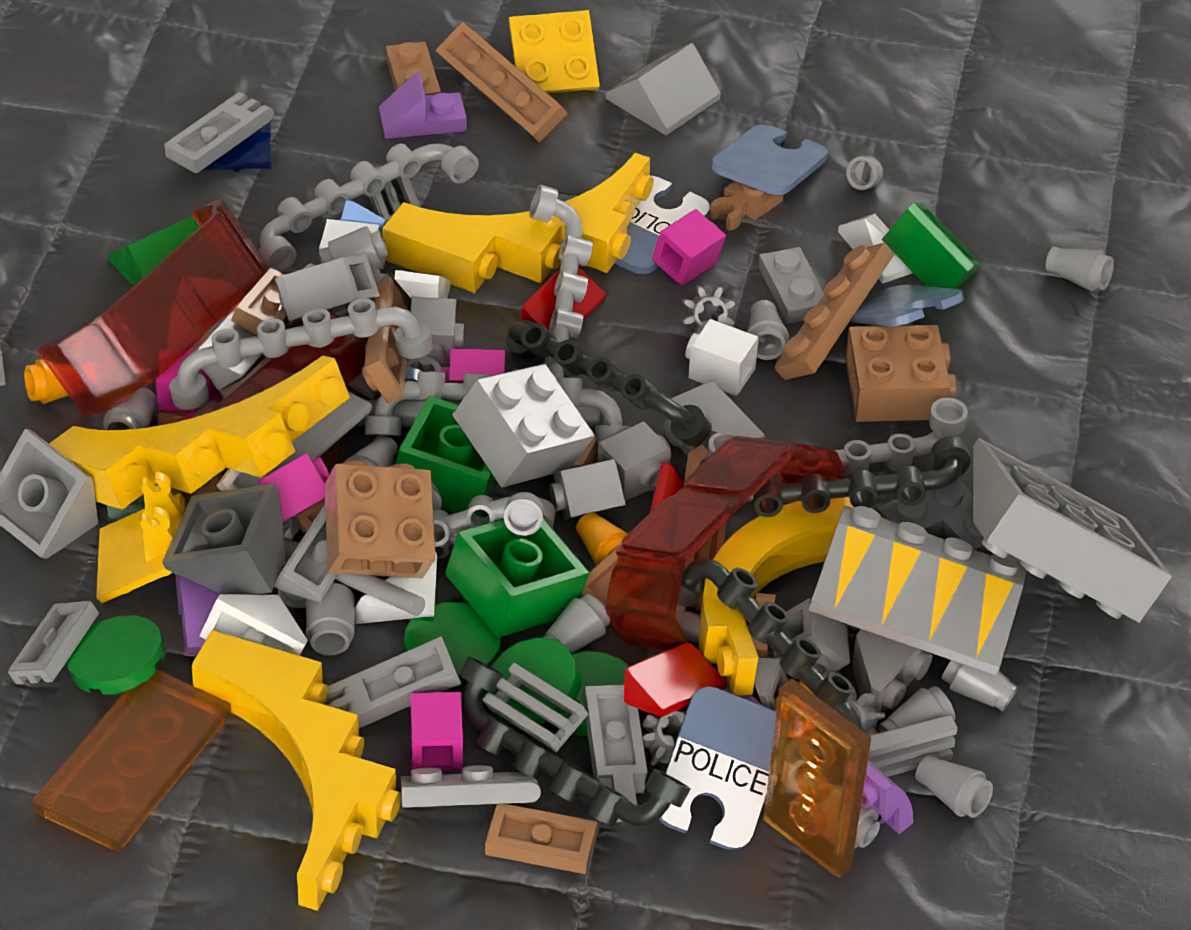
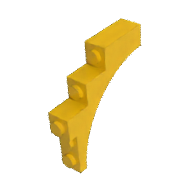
M634 153L625 165L610 178L595 188L564 201L577 211L582 221V239L593 242L592 253L586 266L608 273L617 261V258L623 259L626 256L631 242V236L627 234V226L631 222L634 209L641 200L646 201L653 188L654 179L650 176L649 157ZM405 202L401 204L382 228V238L384 243H386L389 254L386 256L385 261L421 274L441 276L451 280V285L474 294L486 279L490 280L493 277L497 267L542 283L552 269L556 270L560 266L559 251L565 237L564 223L553 215L550 221L546 223L530 218V211L491 216L462 215L424 209Z
M321 356L286 380L263 392L217 411L170 424L130 430H97L72 426L49 444L93 477L96 502L123 510L143 495L141 490L143 478H147L153 485L157 484L154 481L155 472L166 474L171 480V488L190 494L225 468L262 478L296 452L292 444L295 439L348 400L350 396L335 358Z
M212 630L192 663L194 697L215 704L241 717L261 731L285 755L301 779L309 798L313 822L307 851L297 872L298 903L301 906L318 911L327 892L333 894L337 890L343 873L342 863L347 853L354 854L357 851L362 834L377 839L386 820L392 822L395 819L402 798L401 792L396 791V769L361 759L364 738L359 737L358 715L324 705L328 686L323 684L322 662Z

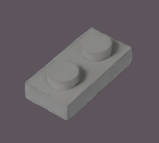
M797 247L759 254L758 268L786 323L804 321L806 313L818 304L824 292L801 248Z

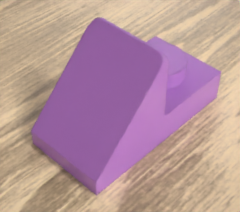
M420 72L410 77L379 106V116L385 139L463 132L467 129V118L460 92L438 93L425 96Z

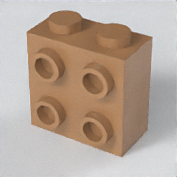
M938 325L849 327L845 361L856 422L929 420L931 406L936 400L956 398L955 375L948 374L947 372L950 364L948 343H941Z
M355 460L335 464L324 484L328 573L423 579L435 561L431 470L415 469L409 464H395L389 467L368 466L365 462Z

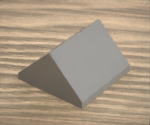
M692 42L660 56L606 92V99L666 136L718 101L721 92Z
M24 429L0 472V526L38 556L48 559L98 524L94 481L92 476L33 431Z

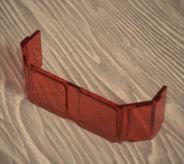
M222 198L192 211L191 214L200 227L106 312L67 337L41 346L36 350L84 417L104 413L132 396L137 390L148 383H152L197 343L216 322L226 316L241 302L264 276L263 272L266 271V261Z
M744 436L732 437L725 441L685 480L686 485L674 496L663 500L621 541L622 546L615 551L618 560L617 566L613 569L610 577L605 611L613 627L621 633L625 644L667 651L686 643L687 640L675 617L685 561L777 472L783 484L800 482L804 476L813 473L822 475L826 480L845 479L843 475L845 472L838 452L797 442Z

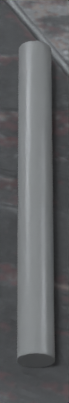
M284 537L285 556L287 559H290L299 543ZM338 574L335 578L338 582L412 615H420L425 608V599L373 575Z

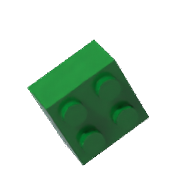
M428 396L398 451L396 464H409L415 469L431 470V482L435 484L442 498L441 509L458 513L467 510L470 501L478 495L491 497L498 482L452 414L459 405ZM481 509L474 511V513L479 517H481L484 512V510Z
M504 519L458 532L445 575L495 636L500 638L556 620L572 598H581L589 572L544 519L536 532L526 536L511 532L505 525Z

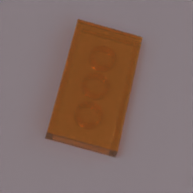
M157 670L149 680L134 689L125 691L32 800L33 812L119 853L231 716V703Z
M791 678L779 688L764 821L834 876L840 878L852 867L871 737Z

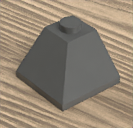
M272 483L191 496L162 561L166 570L219 594L261 595L263 593H271L286 559L280 495L276 484Z

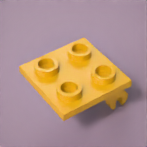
M589 10L509 17L514 65L547 94L599 89L600 84Z
M155 472L154 481L158 486L153 485L147 478L142 479L141 490L144 494L145 509L100 528L96 598L101 603L122 594H127L138 587L173 573L166 570L162 561L184 514L185 498L180 493L172 495L170 492L171 480L164 473Z

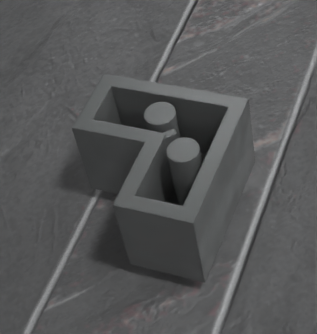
M959 479L945 488L926 491L924 499L916 505L902 504L897 498L877 507V512L881 515V518L898 524L901 522H911L923 527L930 535L945 540L947 538H958L968 542L974 550L989 555L994 554L981 543L984 537L973 523V493Z

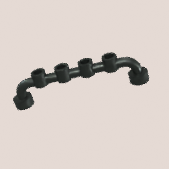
M522 320L510 325L506 338L507 346L521 359L530 360L535 357H551L570 374H584L588 376L604 392H619L637 409H651L671 421L672 433L688 446L699 445L709 437L712 430L711 419L698 406L685 405L682 407L672 399L657 392L656 388L639 374L624 375L621 369L608 358H591L575 341H558L540 323Z
M949 436L941 438L932 446L931 459L935 471L920 472L914 466H904L899 468L894 475L873 476L867 470H856L845 479L826 480L822 475L813 473L804 476L800 482L779 484L775 479L765 477L758 479L753 486L735 487L736 478L732 462L723 456H710L698 465L697 479L698 486L705 495L715 497L722 503L729 505H754L755 511L760 516L772 517L782 510L783 503L802 501V506L806 511L820 513L829 507L830 499L849 497L852 506L870 508L876 504L878 495L897 493L898 500L902 504L916 505L924 499L926 491L942 489L953 484L959 476L968 470L971 459L967 444L958 437Z
M709 559L693 561L687 567L674 566L662 582L663 591L672 601L681 606L692 607L704 592L705 584L702 579L707 578L712 581L718 588L717 596L721 602L732 609L738 610L750 623L748 630L751 635L758 641L769 644L781 658V668L791 677L800 679L813 693L812 701L815 706L822 712L833 715L843 729V740H831L819 755L818 762L823 771L831 778L848 783V759L854 754L860 755L859 751L863 743L861 720L847 701L853 692V686L850 681L836 672H830L825 677L814 664L821 656L818 646L805 637H797L793 642L782 629L789 621L788 614L775 603L765 602L762 607L757 603L751 594L758 586V583L748 571L742 568H734L729 572L719 562Z
M468 657L459 674L467 680L462 694V710L466 720L477 731L481 732L476 742L480 747L500 757H503L506 749L517 755L512 765L514 768L528 776L535 777L537 780L545 772L554 778L549 788L552 792L573 803L577 802L580 795L592 802L587 813L614 827L618 819L634 826L649 825L660 819L671 804L682 807L691 788L662 771L654 769L644 787L653 794L649 801L643 805H636L621 793L591 778L584 770L554 755L550 749L520 734L511 725L486 713L481 705L483 692L487 690L495 693L496 685L503 678L504 674L478 659Z

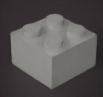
M546 364L478 379L452 414L501 488L570 469L595 436Z

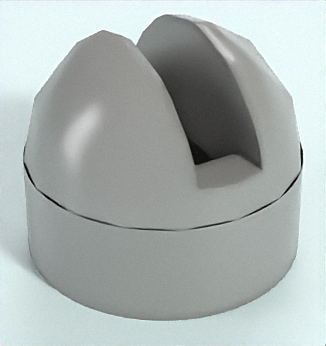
M859 156L852 159L848 164L846 176L848 182L858 190L871 189L880 183L883 177V167L880 161L872 156ZM870 167H871L872 169H871V174H870L869 183H868V182H865V180L868 178V175H869V172H870Z

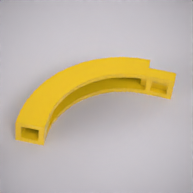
M849 497L830 499L829 507L820 513L806 511L802 506V501L783 505L782 510L777 515L772 517L759 516L745 524L724 543L713 560L719 562L729 572L734 568H742L752 574L758 583V586L751 594L754 597L768 583L788 572L811 564L825 562L844 506L846 505L854 508V506L850 503ZM706 578L698 627L699 651L711 664L717 663L720 676L727 677L733 695H752L758 655L746 620L738 610L732 609L721 602L717 596L718 588L712 581Z

